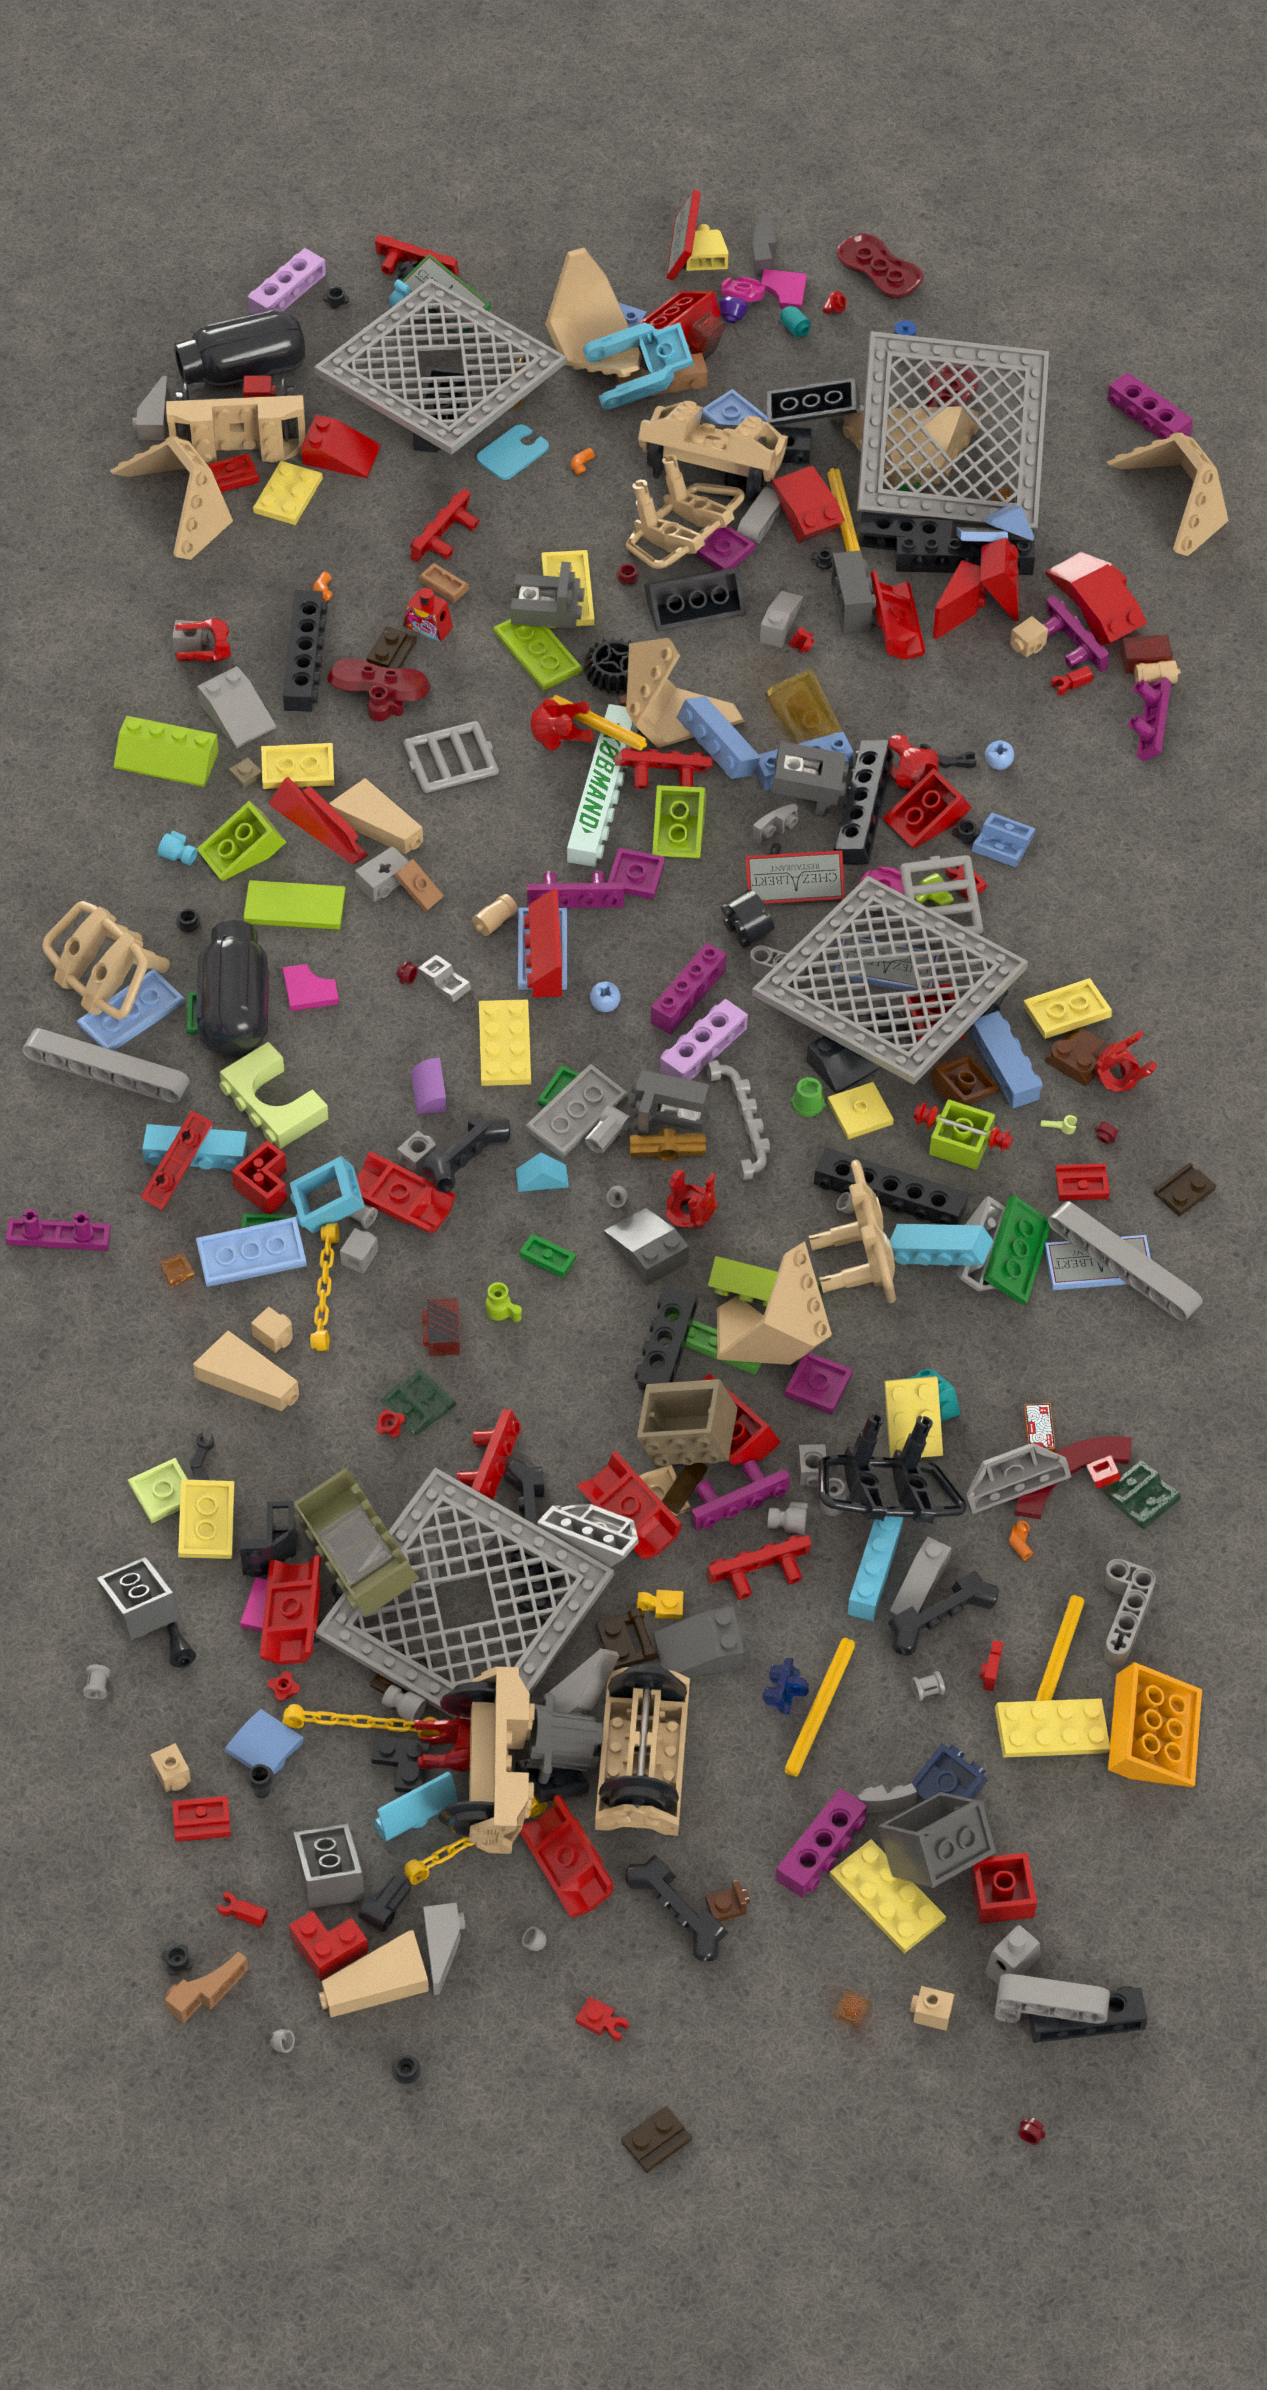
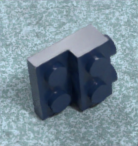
M942 1743L911 1783L916 1789L917 1794L924 1800L940 1792L974 1799L988 1781L983 1775L986 1770L974 1761L971 1764L964 1761L962 1758L965 1754L954 1745L948 1748Z

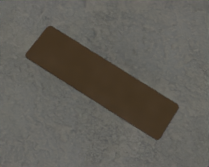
M693 1463L692 1465L684 1466L662 1499V1502L670 1511L679 1514L708 1470L705 1464Z

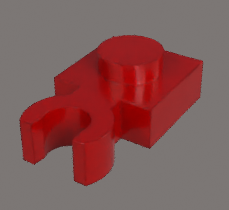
M955 866L957 870H953L950 867L946 868V876L953 879V881L965 879L963 866ZM973 870L978 895L986 890L987 883ZM967 889L957 890L968 901Z
M993 1640L988 1664L982 1663L979 1679L984 1680V1690L994 1691L1004 1642Z
M592 1997L588 1998L575 2020L576 2024L599 2036L604 2030L608 2031L609 2036L615 2041H620L622 2034L614 2029L617 2026L625 2029L629 2027V2022L625 2018L612 2017L614 2015L613 2008Z

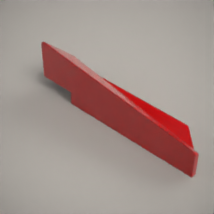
M289 777L283 780L269 802L272 808L352 865L368 856L367 852L354 841L358 837L355 830L311 786L302 792Z

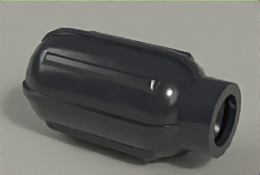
M271 310L206 325L194 333L192 339L174 343V352L183 384L184 381H187L188 385L205 382L209 386L223 388L244 383V376H275L297 369L305 359V341L301 326L295 317L282 310Z
M227 920L218 923L212 929L211 944L198 957L196 1005L198 1039L202 1046L209 1051L222 1056H238L241 1058L252 1052L268 1033L267 953L258 944V932L252 924L241 920Z

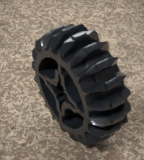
M612 637L611 641H607L603 638L602 644L595 642L594 647L589 648L588 654H586L584 659V671L587 681H591L592 687L598 686L599 691L607 689L608 694L612 690H616V693L619 694L622 689L627 693L629 644L632 643L631 640L624 642L623 638L615 640Z

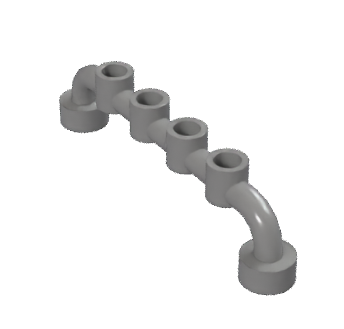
M717 1060L707 1061L706 1074L709 1081L720 1080L721 1075H727L731 1079L732 1091L737 1097L740 1115H743L745 1130L751 1139L752 1152L757 1157V1161L753 1164L750 1159L740 1160L738 1162V1172L741 1180L753 1179V1174L760 1172L767 1163L766 1153H770V1143L768 1138H760L759 1134L763 1133L764 1130L761 1118L754 1119L753 1114L757 1113V1104L755 1099L747 1098L746 1094H750L749 1080H741L739 1073L731 1066L719 1065Z

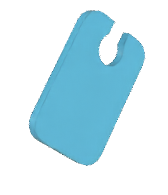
M520 424L511 428L477 454V461L498 478L507 480L547 452L549 443L540 436L532 445L522 444L520 440L532 434L533 430Z

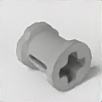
M364 1205V1208L348 1215L347 1218H354L361 1223L363 1228L367 1229L375 1221L378 1210Z
M89 1665L86 1668L88 1679L86 1687L83 1688V1695L89 1699H105L107 1697V1690L105 1689L106 1679L110 1676V1669L103 1665Z
M935 1671L931 1676L920 1679L917 1677L911 1678L912 1690L917 1701H922L923 1697L937 1693L944 1695L945 1686L939 1671Z

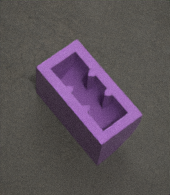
M440 1058L425 1060L417 1064L411 1072L416 1113L419 1115L446 1112V1095Z

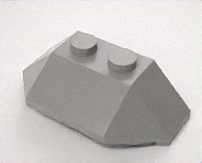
M987 1196L965 1225H983L995 1242L1005 1207L990 1196ZM994 1242L983 1266L951 1265L958 1278L978 1292L996 1288L983 1279Z
M1031 1443L983 1461L966 1496L971 1512L975 1514L1071 1478V1474L1065 1457Z
M592 1504L569 1505L565 1507L554 1505L537 1522L538 1527L610 1568L622 1561L639 1543L634 1520Z

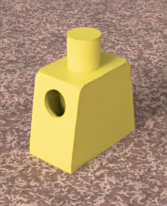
M706 224L699 225L697 231H695L692 255L686 262V271L728 269V250L721 231L710 230V227Z

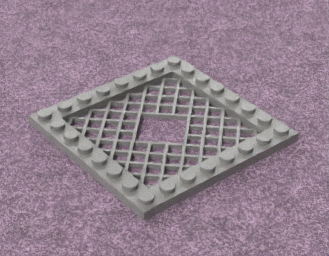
M430 278L314 366V374L452 455L563 367L567 362V357ZM438 308L440 313L428 314V309ZM445 318H455L457 323H445ZM426 319V324L414 325V320ZM429 319H441L442 324H430ZM458 328L459 331L457 334H447L446 329ZM462 328H472L474 333H462ZM431 329H443V334H431ZM411 330L412 335L400 336L399 331ZM415 330H427V335H415ZM475 338L476 343L464 344L463 339ZM479 338H490L491 343H479ZM447 339H460V344H448ZM428 340L429 345L417 346L416 341ZM432 340H444V345H432ZM397 341V346L385 347V342ZM400 341H412L413 346H401ZM492 348L493 353L481 354L480 349ZM496 348H507L509 353H497ZM461 349L464 376L420 377L417 351ZM465 349H477V354H465ZM414 351V356L402 357V352ZM386 352H398V357H386ZM370 353H382L383 358H370ZM509 358L510 363L498 364V359ZM513 358H524L526 363H514ZM478 359L479 363L478 365H467L466 360ZM482 359H494V364H482ZM403 362H415L416 367H403ZM383 363L384 368L372 369L371 364ZM387 363H399L400 368H387ZM368 364V369H356L355 365ZM522 368L515 374V369ZM495 369L496 375H484L483 370ZM499 369H511L512 374H499ZM467 370H479L480 375L468 376ZM400 373L401 378L389 379L388 374ZM404 373H416L417 378H405ZM369 374V379L363 375ZM372 374H385V379H373ZM485 380H497V385L485 386ZM500 380H507L501 385ZM465 381L466 386L453 387V382ZM469 381H481V386H469ZM437 382H449L450 387L438 388ZM418 383V388L406 389L405 384ZM421 383H433L434 388H422ZM389 384H402V389H390ZM482 391L483 397H471L470 392ZM486 391H493L488 396L486 395ZM454 392H466L467 397L455 398ZM435 393V398L423 399V394ZM438 393H451V398H439ZM407 394H419V399L407 400ZM473 402H479L472 408ZM452 403L453 409H440V404ZM456 403H468V408H456ZM424 404H436L437 409L424 410ZM453 414L454 419L442 420L441 415ZM457 414H464L459 419L457 418ZM431 415H437L438 419L432 417Z
M871 331L869 334L857 511L990 525L983 521L984 516L1012 504L1008 502L1015 497V504L1022 507L1031 530H1036L1038 528L1049 351ZM892 359H898L893 364H891ZM901 361L910 369L902 377L894 368ZM909 361H918L919 363L913 367ZM924 363L932 371L925 379L916 371ZM931 363L942 365L939 368L935 369ZM953 365L963 366L964 368L958 372ZM946 366L954 374L947 382L938 373ZM968 368L977 377L970 384L961 376ZM975 368L987 370L980 375V373ZM990 371L999 379L993 386H990L983 378ZM998 371H1007L1008 373L1002 377ZM892 372L898 380L890 386ZM912 373L920 381L913 389L904 380ZM1013 373L1021 381L1014 389L1006 382V379ZM933 376H936L943 384L935 392L927 384V381ZM956 378L965 387L958 394L949 386ZM978 381L987 389L981 396H978L971 388ZM900 383L908 391L901 399L892 390ZM1001 383L1009 391L1002 399L993 390ZM922 385L931 394L923 402L915 393ZM1023 386L1022 399H1021V398L1017 395L1016 391L1019 390V389ZM944 388L953 396L946 404L937 395ZM967 390L975 398L968 406L960 399V396ZM989 393L997 401L990 409L981 400ZM890 394L896 403L888 409ZM910 395L919 404L912 411L903 403ZM1011 395L1020 404L1013 411L1004 403ZM932 398L941 406L935 413H932L925 405ZM956 400L984 435L954 460H951L923 426ZM976 403H979L986 411L978 419L970 410ZM898 405L907 414L900 421L891 413ZM999 405L1008 414L1001 421L992 413ZM921 407L929 416L922 423L913 415ZM1020 409L1021 421L1014 415ZM987 415L996 423L989 431L980 422ZM888 416L895 423L889 430H887ZM909 417L917 425L910 433L901 425ZM1010 417L1018 425V428L1012 433H1009L1003 426V423ZM897 427L905 435L898 443L889 434ZM998 427L1007 436L999 443L991 435ZM918 430H921L928 438L920 446L912 438V435ZM1020 430L1018 443L1014 439L1013 435H1015ZM986 437L995 446L987 453L979 445ZM887 438L893 447L885 453ZM906 440H909L916 448L908 456L900 447ZM1007 440H1010L1017 448L1010 455L1001 447ZM929 442L938 450L931 458L922 449ZM974 447L983 456L975 463L966 454ZM895 449L904 458L896 466L888 457ZM997 449L1005 458L998 465L989 457ZM917 452L926 460L919 468L910 459ZM1017 453H1018V466H1017V465L1015 464V462L1011 459V458H1012L1014 455H1016ZM940 454L949 463L942 470H939L933 462ZM962 457L971 465L963 473L955 465ZM984 459L993 467L986 475L977 467ZM886 461L892 469L884 475V462ZM1007 461L1015 470L1008 478L999 469ZM905 462L914 470L907 478L898 469ZM928 464L937 473L929 480L921 472ZM950 467L959 475L951 483L943 474ZM972 469L981 477L974 485L965 476ZM894 471L902 480L896 487H893L886 479ZM995 471L1004 480L996 488L988 480V477ZM916 474L925 483L917 490L909 482ZM1017 475L1015 488V486L1010 482V480ZM937 477H940L947 485L940 492L931 484ZM960 479L969 487L962 495L953 486ZM983 481L992 490L984 498L976 489ZM883 482L889 488V490L883 489ZM906 484L911 492L897 490ZM1005 484L1014 492L1006 500L998 491ZM928 486V488L934 494H925L919 492H921L925 487ZM950 488L956 497L944 496L942 494ZM972 491L978 499L964 497ZM995 494L1001 502L987 499Z
M867 876L752 989V996L914 1085L1028 968V961ZM869 911H882L883 917L870 918ZM889 922H902L903 928L890 929ZM885 923L886 929L873 930L872 924ZM868 924L869 931L856 932L855 925ZM921 932L923 938L910 940L909 933ZM905 933L906 940L893 941L892 934ZM888 935L889 942L876 943L875 936ZM871 937L872 943L859 945L858 938ZM842 939H854L855 945L842 946L841 944ZM941 943L943 949L930 950L929 944ZM925 944L926 951L913 952L912 945ZM908 946L909 953L896 954L895 947ZM891 948L892 954L879 955L878 949ZM874 950L875 956L862 957L860 951ZM856 951L858 958L845 959L843 952ZM839 953L840 959L827 960L826 954ZM949 954H962L963 960H950ZM945 955L946 962L933 963L932 956ZM928 957L929 963L916 965L915 958ZM911 959L918 990L870 995L863 963ZM859 963L860 970L847 971V964ZM980 964L983 966L984 971L971 972L969 965ZM842 965L843 972L830 973L829 966ZM965 966L966 973L954 974L952 967ZM825 967L826 974L813 975L812 968ZM948 967L949 974L936 975L935 969ZM931 969L932 976L919 977L918 970ZM862 976L863 983L850 984L849 977ZM981 977V978L974 984L973 978ZM845 978L846 985L833 986L832 979ZM968 978L969 985H956V979ZM827 979L829 985L826 987H816L814 981ZM951 980L952 987L939 988L938 981ZM810 981L811 988L798 989L797 982ZM934 982L935 989L922 990L921 983ZM865 989L866 996L853 997L852 990ZM836 991H848L849 997H835L834 992ZM830 992L831 999L818 1000L817 993ZM958 992H966L961 999L959 998ZM954 993L955 1000L943 1001L941 994ZM806 994H813L814 1000L806 996ZM937 994V1002L925 1003L924 996ZM920 997L921 1003L908 1004L906 998ZM902 998L903 1005L891 1006L889 999ZM885 1000L886 1007L873 1008L872 1001ZM856 1002H868L869 1008L856 1010ZM850 1003L851 1010L838 1011L837 1004ZM826 1005H833L834 1011L826 1007ZM953 1006L947 1013H945L944 1007ZM940 1007L941 1014L928 1015L927 1008ZM922 1009L924 1016L911 1017L909 1010ZM905 1011L906 1018L893 1019L892 1012ZM888 1012V1020L876 1021V1013ZM857 1015H871L872 1021H858ZM846 1016H853L854 1022L846 1018ZM937 1020H939V1021L931 1028L930 1021H937ZM925 1022L927 1029L914 1030L912 1023ZM908 1024L909 1031L896 1032L895 1025ZM891 1025L892 1032L879 1034L878 1026ZM873 1027L874 1033L866 1028ZM924 1035L918 1042L916 1041L915 1036ZM911 1036L912 1044L899 1045L898 1038ZM894 1038L895 1044L889 1042L886 1039Z
M435 1467L389 1530V1533L408 1562V1555L423 1552L425 1563L411 1567L414 1571L426 1569L429 1580L411 1584L412 1587L407 1589L412 1590L414 1601L399 1604L398 1597H395V1605L379 1608L369 1616L378 1614L380 1626L366 1629L363 1622V1617H366L360 1607L356 1609L352 1607L346 1597L350 1592L346 1591L319 1625L315 1636L408 1692H413L426 1699L427 1703L456 1719V1715L449 1714L441 1708L440 1700L445 1694L452 1692L455 1686L472 1682L474 1676L471 1666L486 1663L489 1670L492 1669L490 1662L505 1659L506 1666L511 1667L509 1658L521 1656L514 1667H519V1677L529 1694H531L612 1579L614 1570ZM453 1511L455 1522L440 1525L438 1514ZM457 1513L467 1518V1520L459 1521ZM433 1518H435L436 1526L427 1528ZM475 1524L477 1535L462 1538L460 1527ZM480 1527L486 1529L489 1533L481 1534ZM456 1528L459 1539L444 1542L442 1530ZM438 1532L440 1543L425 1546L423 1534ZM420 1537L421 1547L412 1548ZM497 1537L499 1548L485 1551L483 1540ZM502 1539L512 1545L503 1547ZM479 1541L481 1552L466 1555L464 1543ZM380 1543L358 1573L387 1554ZM460 1544L462 1556L447 1558L445 1547ZM441 1548L444 1559L429 1562L427 1551ZM520 1550L522 1561L507 1564L505 1552ZM524 1552L534 1558L526 1560ZM501 1554L503 1565L489 1568L486 1556ZM482 1557L485 1569L470 1571L468 1560ZM464 1561L466 1572L451 1575L449 1564ZM542 1563L544 1574L530 1577L527 1566ZM445 1565L447 1576L433 1579L430 1568ZM547 1565L557 1571L548 1573ZM523 1567L526 1578L511 1581L509 1569ZM505 1570L507 1582L492 1585L490 1573ZM486 1574L496 1619L444 1630L434 1585ZM564 1576L567 1587L552 1590L550 1578ZM569 1578L574 1580L572 1585L570 1584ZM546 1579L548 1591L534 1594L531 1582ZM527 1583L530 1595L515 1598L512 1586ZM430 1586L432 1597L418 1600L415 1589ZM508 1587L511 1599L496 1601L494 1590ZM566 1593L556 1607L554 1595ZM550 1596L552 1608L538 1611L535 1599ZM531 1600L534 1612L519 1615L516 1603ZM434 1603L436 1614L421 1617L419 1606ZM512 1604L515 1616L500 1618L498 1607ZM415 1607L417 1618L402 1621L400 1609ZM397 1611L399 1622L384 1625L381 1613ZM551 1614L541 1628L539 1616ZM535 1617L537 1629L523 1632L520 1620ZM438 1620L440 1631L425 1634L423 1622ZM358 1621L360 1622L361 1629L355 1626ZM516 1621L519 1633L504 1635L501 1624ZM419 1624L421 1635L406 1638L404 1626ZM497 1625L500 1637L485 1639L483 1628ZM400 1627L402 1639L387 1642L385 1630ZM479 1629L481 1640L466 1643L464 1632ZM381 1631L383 1642L371 1636L370 1633ZM460 1633L462 1644L447 1647L445 1636ZM536 1635L528 1648H526L524 1637ZM441 1637L443 1648L429 1651L426 1640ZM520 1638L523 1650L508 1653L505 1641ZM423 1641L425 1652L410 1655L408 1643ZM501 1642L504 1654L489 1657L487 1645ZM404 1644L406 1656L392 1647ZM483 1646L485 1658L470 1661L468 1649ZM464 1650L466 1662L451 1664L449 1653ZM445 1654L447 1666L432 1668L430 1657ZM426 1658L428 1669L414 1660ZM468 1667L470 1679L455 1682L453 1670ZM449 1671L451 1682L436 1673Z

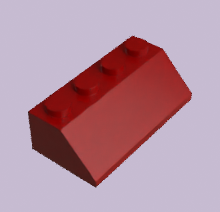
M680 291L638 324L647 323L660 330L680 323L688 344V341L700 335L703 329L713 325L714 321L721 316L714 291Z
M552 889L529 904V915H524V929H529V934H525V949H530V954H526V968H531V973H527V988H532L533 998L562 997L558 889Z

